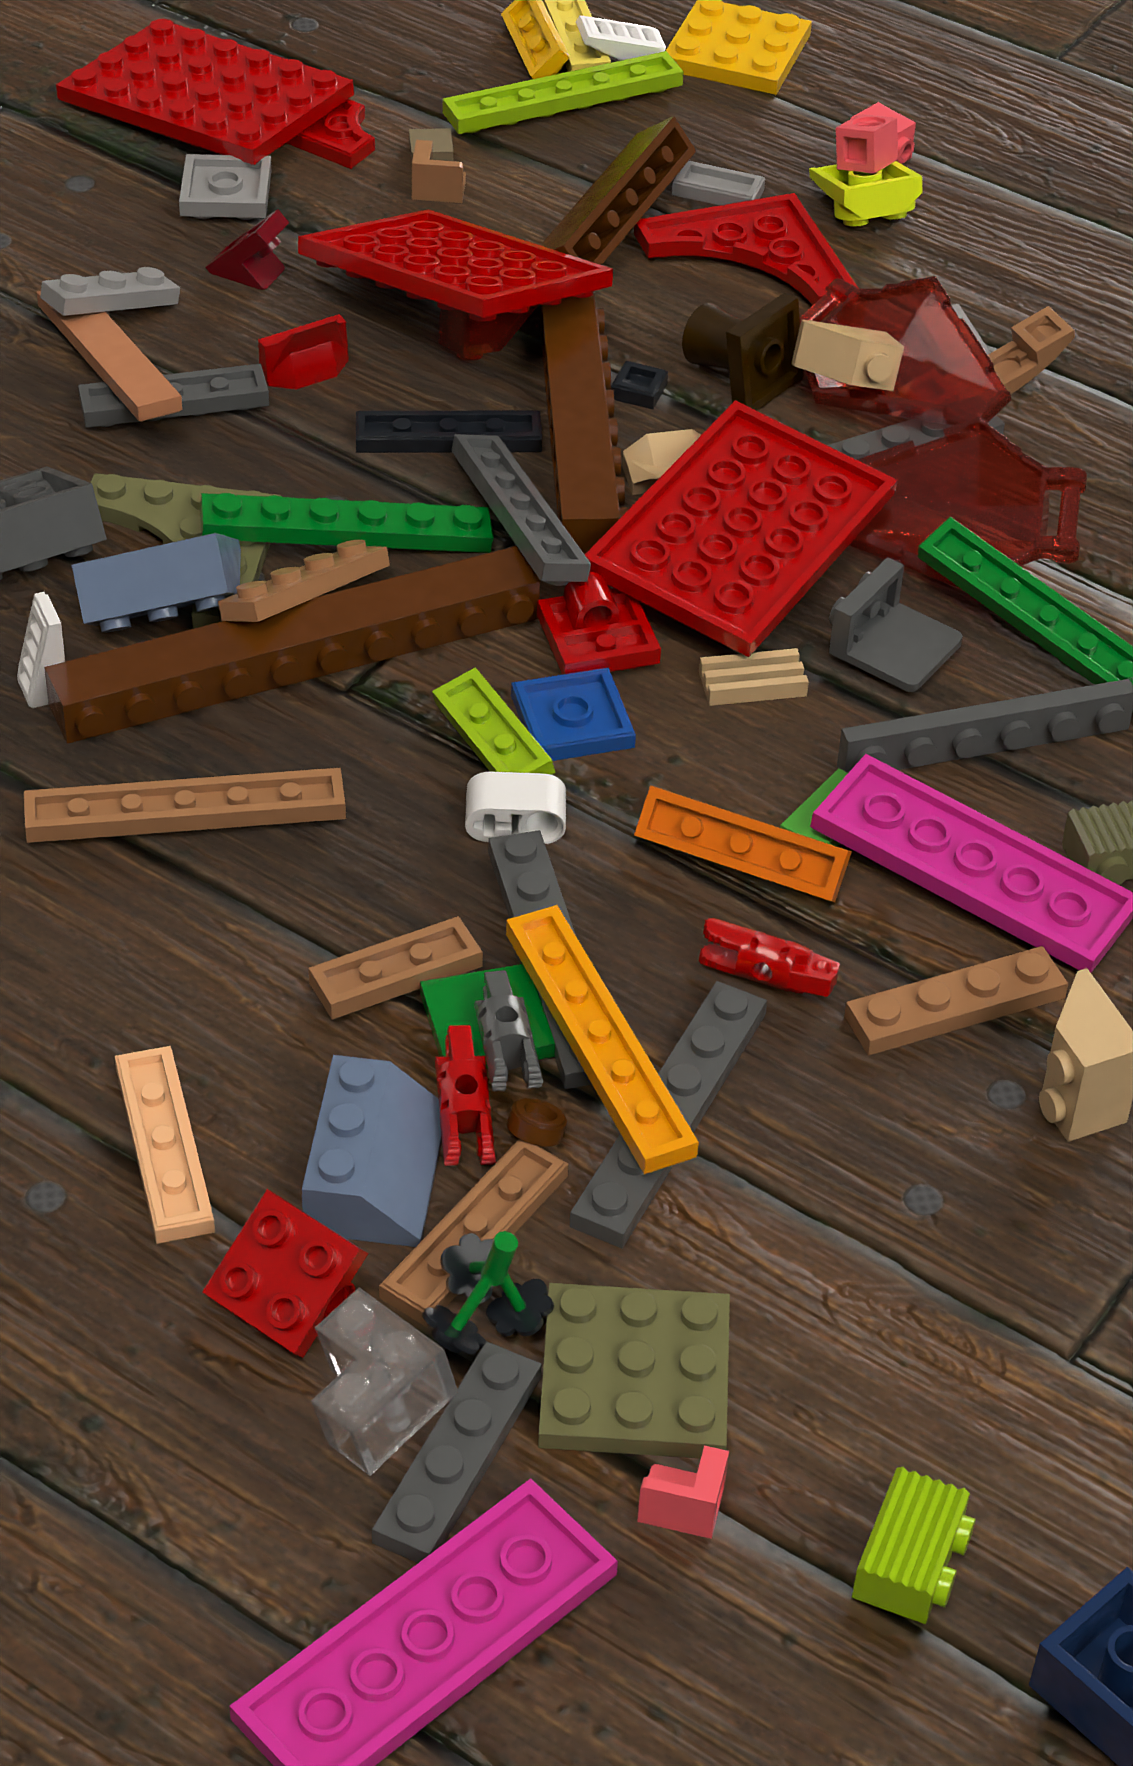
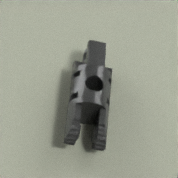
M505 970L485 972L484 1000L475 1001L474 1007L493 1091H505L506 1082L508 1081L507 1070L519 1067L522 1068V1076L527 1089L539 1088L542 1086L543 1079L524 998L513 995Z

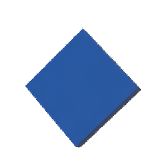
M609 668L511 683V697L521 723L550 756L552 761L635 748L636 734Z

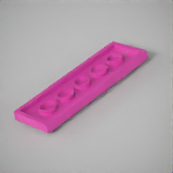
M868 754L861 758L812 815L810 827L1034 947L1043 946L1049 955L1078 970L1088 968L1090 973H1092L1133 919V892Z
M530 1478L230 1705V1718L273 1766H376L617 1575L618 1561Z

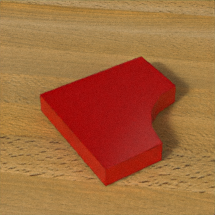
M350 99L286 142L289 145L349 169H352L375 151V137L363 131L360 126L365 119V105Z

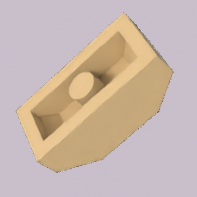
M693 429L650 433L644 435L623 451L622 467L632 495L644 494L701 434Z

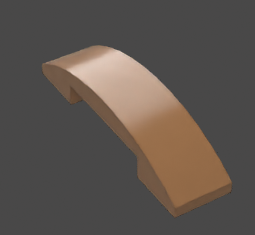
M1047 306L1011 327L1013 341L945 380L934 371L898 392V400L916 418L979 398L989 407L1017 391L1042 372L1074 339L1075 331L1051 307Z

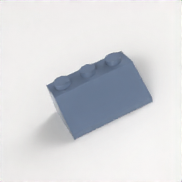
M213 533L73 564L72 570L83 623L100 626L101 632L107 633L130 628V619L148 615L149 622L179 617L178 608L196 605L197 612L219 609L218 601L237 594L236 587L240 585L241 548L239 540Z
M333 1055L302 1186L303 1212L345 1239L416 1247L423 1237L442 1142L439 1099L391 1061Z

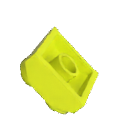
M897 161L875 174L838 170L837 164L809 168L810 178L834 200V216L843 220V224L846 226H863L868 224V219L877 217L885 219L905 218L907 212L915 209V200L922 194V176Z

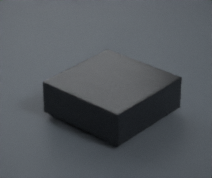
M625 361L611 385V390H614V400L654 409L668 384V371Z

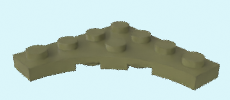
M94 473L91 481L102 521L121 525L136 532L147 529L163 539V544L201 536V493H231L249 496L277 495L261 493L259 491L217 488L210 485L200 486L165 480L123 477L116 474ZM239 541L241 548L240 585L258 581L271 543ZM193 605V628L222 622L219 609L197 612L196 605Z

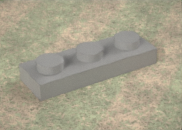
M141 267L137 272L132 273L102 271L99 273V276L89 277L65 274L61 276V279L42 281L40 298L63 316L178 304L180 287L166 278L161 270L152 267Z

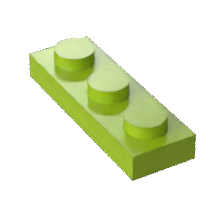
M476 667L432 691L436 706L490 772L550 775L555 773L550 756Z

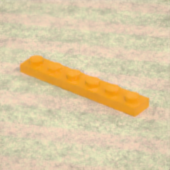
M558 905L507 919L506 936L643 1174L696 1158L699 1145L697 1138Z

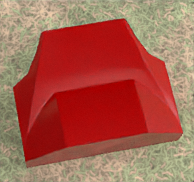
M338 314L258 339L259 364L261 363L267 386L297 390L337 377L349 361L346 321Z

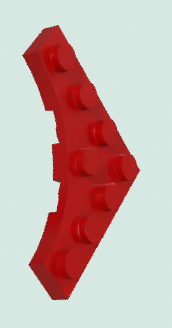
M795 193L643 218L634 226V236L648 258L682 255L731 260L758 268L780 278L807 298L817 311L834 310L839 307L858 304V286Z

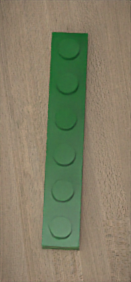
M201 493V536L218 533L238 539L239 541L334 546L351 540H365L366 546L490 553L493 542L488 507L429 505L419 502L412 504L389 503L375 500L349 501L332 500L329 498H289L277 495L249 496L231 493Z
M949 517L919 545L917 557L1092 684L1129 679L1133 685L1132 645L952 517Z

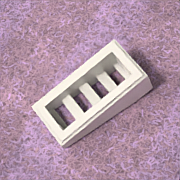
M582 15L576 20L578 30L585 45L620 61L664 52L666 49L659 31L652 27Z
M45 592L34 594L17 674V681L28 705L32 708L48 705L44 667L65 662L61 622L48 594L46 595Z

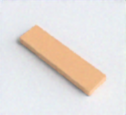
M171 1046L116 1055V1072L156 1244L215 1233L214 1217Z

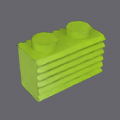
M904 1466L896 1468L856 1570L852 1598L923 1624L927 1623L933 1604L945 1608L957 1570L947 1567L952 1552L965 1555L976 1521L975 1518L965 1515L970 1493L965 1488L957 1489L953 1484L945 1485L940 1479L933 1481L928 1475L920 1476L916 1471L908 1472Z

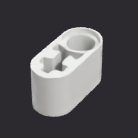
M479 773L473 776L467 784L465 828L471 837L482 842H488L489 838L540 830L544 843H553L564 835L566 829V787L559 778L550 774Z

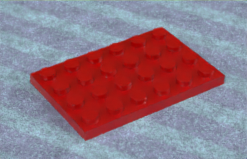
M169 19L152 21L149 26L125 38L122 43L108 52L100 54L97 59L83 68L73 71L72 75L56 84L58 100L222 155H231L252 165L258 163L265 156L274 152L354 95L353 80L336 75L331 70L313 68L304 65L299 60H288L272 55L264 49H253L238 44L232 39H222L206 34L201 29H190L174 24Z
M429 209L298 236V254L315 259L318 266L327 268L338 267L346 270L345 274L349 277L369 278L375 280V285L378 287L404 290L409 298L433 300L437 302V307L441 309L469 313V318L476 321H492L496 319L497 314L504 312L525 313L529 311L530 306L537 304L558 305L562 303V298L571 296L578 298L591 297L596 290L612 287L613 281L612 268Z
M735 400L593 545L585 556L591 563L590 572L601 574L608 585L750 657L895 494L898 480Z

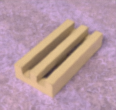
M798 649L753 652L750 657L743 654L701 657L699 675L709 706L807 696L809 681L807 675H803L804 666L802 661L799 662L800 655Z

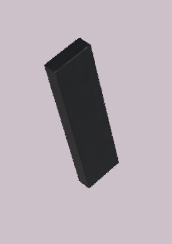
M538 410L356 411V453H452L455 434L495 435L500 437L510 452H542L541 413Z

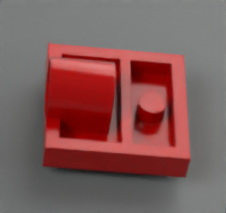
M589 572L588 582H569L565 586L564 596L537 600V617L562 675L609 668L610 672L660 664L661 647L639 600L616 588L609 589L607 582L601 574Z
M267 1189L202 1293L293 1354L304 1358L321 1329L330 1330L335 1327L350 1309L356 1290L351 1281L369 1253Z

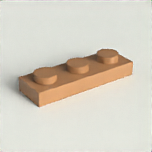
M457 916L309 967V984L333 1020L420 989V981L461 975L483 966V951L460 917Z

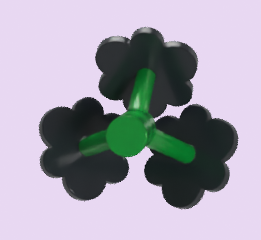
M502 1231L497 1233L494 1239H484L481 1241L476 1234L468 1233L460 1238L459 1246H449L442 1252L440 1258L441 1267L449 1274L446 1280L447 1289L453 1294L463 1293L467 1299L457 1314H453L452 1311L442 1305H437L435 1309L428 1307L422 1313L423 1319L433 1327L431 1332L433 1338L444 1348L452 1352L460 1353L463 1351L471 1355L476 1354L478 1349L483 1348L486 1340L477 1333L478 1328L470 1318L479 1304L486 1302L491 1297L493 1287L501 1286L502 1297L494 1299L488 1305L486 1315L490 1322L496 1324L497 1332L503 1337L511 1336L515 1332L521 1336L535 1334L543 1325V1316L550 1314L554 1309V1302L551 1297L547 1296L548 1287L543 1280L531 1279L521 1286L519 1283H513L508 1274L518 1247V1239L514 1234Z

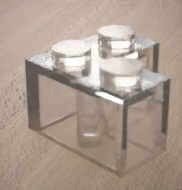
M359 1287L315 1327L330 1369L338 1376L314 1397L311 1402L327 1443L371 1476L458 1393L444 1349Z

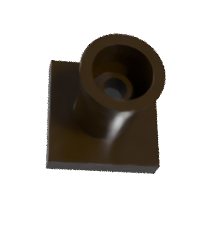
M783 293L744 320L728 313L713 303L700 305L689 317L683 332L682 349L686 360L695 365L714 366L729 370L732 403L736 400L754 410H758L804 377L803 369L791 364L800 329L798 297Z

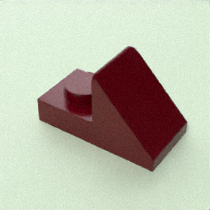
M277 209L226 245L205 268L212 275L256 289H267L285 269L283 263L273 253V250L282 242L277 235L289 224V221Z

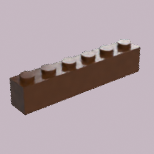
M675 116L638 132L543 241L541 246L602 265L696 152V149Z

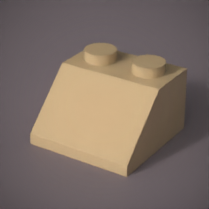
M1088 968L1077 971L1055 1028L1051 1051L1047 1056V1070L1043 1089L1039 1094V1103L1043 1115L1050 1123L1056 1124L1067 1142L1127 1123L1133 1100V1030Z

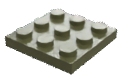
M549 1283L548 1296L554 1302V1309L547 1315L538 1448L701 1458L704 1445L726 1450L730 1294Z

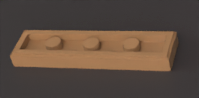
M519 1139L379 1285V1298L423 1326L428 1327L429 1324L422 1317L424 1310L428 1307L435 1309L437 1305L447 1307L458 1295L451 1293L447 1289L446 1280L449 1274L441 1267L440 1258L442 1252L449 1246H459L460 1238L468 1233L476 1234L481 1241L484 1239H494L495 1235L502 1231L515 1234L568 1177V1163L537 1145Z

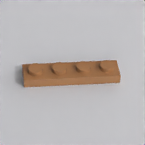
M365 540L346 541L338 544L337 552L333 554L321 553L306 557L304 559L305 565L302 567H286L272 571L270 573L271 579L268 581H252L238 585L236 587L237 594L218 601L222 621L259 622L388 567L390 562L387 547L366 546Z
M1040 946L846 1002L844 1017L869 1056L1065 999L1068 982L1045 948Z

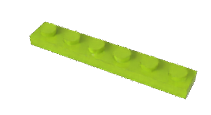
M664 51L443 98V114L458 134L476 133L481 129L499 125H513L518 121L536 117H550L556 113L572 109H587L593 105L614 100L624 101L632 96L651 92L661 93L669 88L683 86L684 71L669 53Z

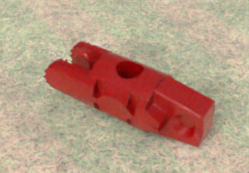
M716 918L705 920L703 935H705L704 938L708 939V942H713V945L709 943V945H704L701 948L698 962L702 965L784 991L801 994L806 992L828 997L836 985L840 963L816 954L813 950L792 941Z
M470 1025L448 1026L445 1038L446 1056L435 1057L444 1165L456 1166L459 1164L461 1156L459 1133L476 1132V1154L479 1157L480 1164L493 1165L496 1163L486 1059L485 1056L474 1055Z

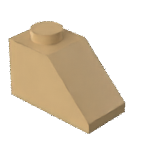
M801 320L791 364L849 385L893 391L904 346L887 332Z

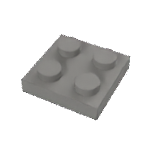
M186 154L179 198L180 216H193L198 219H209L212 217H236L241 220L266 218L272 171L271 156H265L258 163L252 165L231 155Z

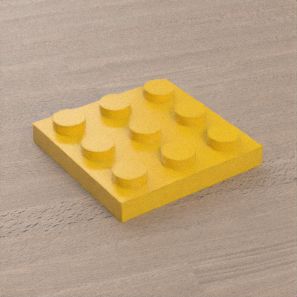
M697 0L666 51L684 71L683 75L777 95L810 37L812 21L800 19L794 14H776L762 11L760 8L751 5L738 6L724 3L722 0Z

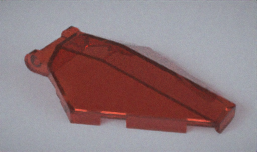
M936 276L901 281L899 284H886L883 288L858 289L840 278H835L825 288L826 294L800 317V325L801 320L823 321V323L887 332L904 346L893 391L849 385L805 370L816 404L981 430L1012 400L1010 391L1006 389L996 374L993 362L963 318L960 319L951 306L950 297Z
M979 417L943 429L945 436L915 446L913 440L857 459L898 481L895 494L851 542L850 546L884 559L887 557L903 564L904 567L955 587L958 586L917 557L919 545L949 517L955 519L1019 566L1038 559H1052L1058 563H1074L1079 558L1080 543L1076 539L1080 494L1086 490V472L1075 467H1046L1022 453L1020 447L1010 442L1007 437ZM1049 490L1061 491L1057 536H1046L1049 517Z

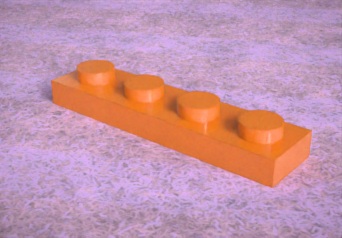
M651 785L634 836L832 902L836 901L852 851Z

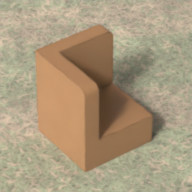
M416 140L412 159V200L462 203L466 184V173L463 172V163L433 160V141Z

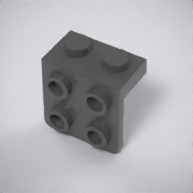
M887 557L873 572H866L860 579L858 586L846 598L840 597L832 607L829 616V622L832 624L829 654L905 691L915 692L961 647L963 636L958 630L899 603L904 565Z

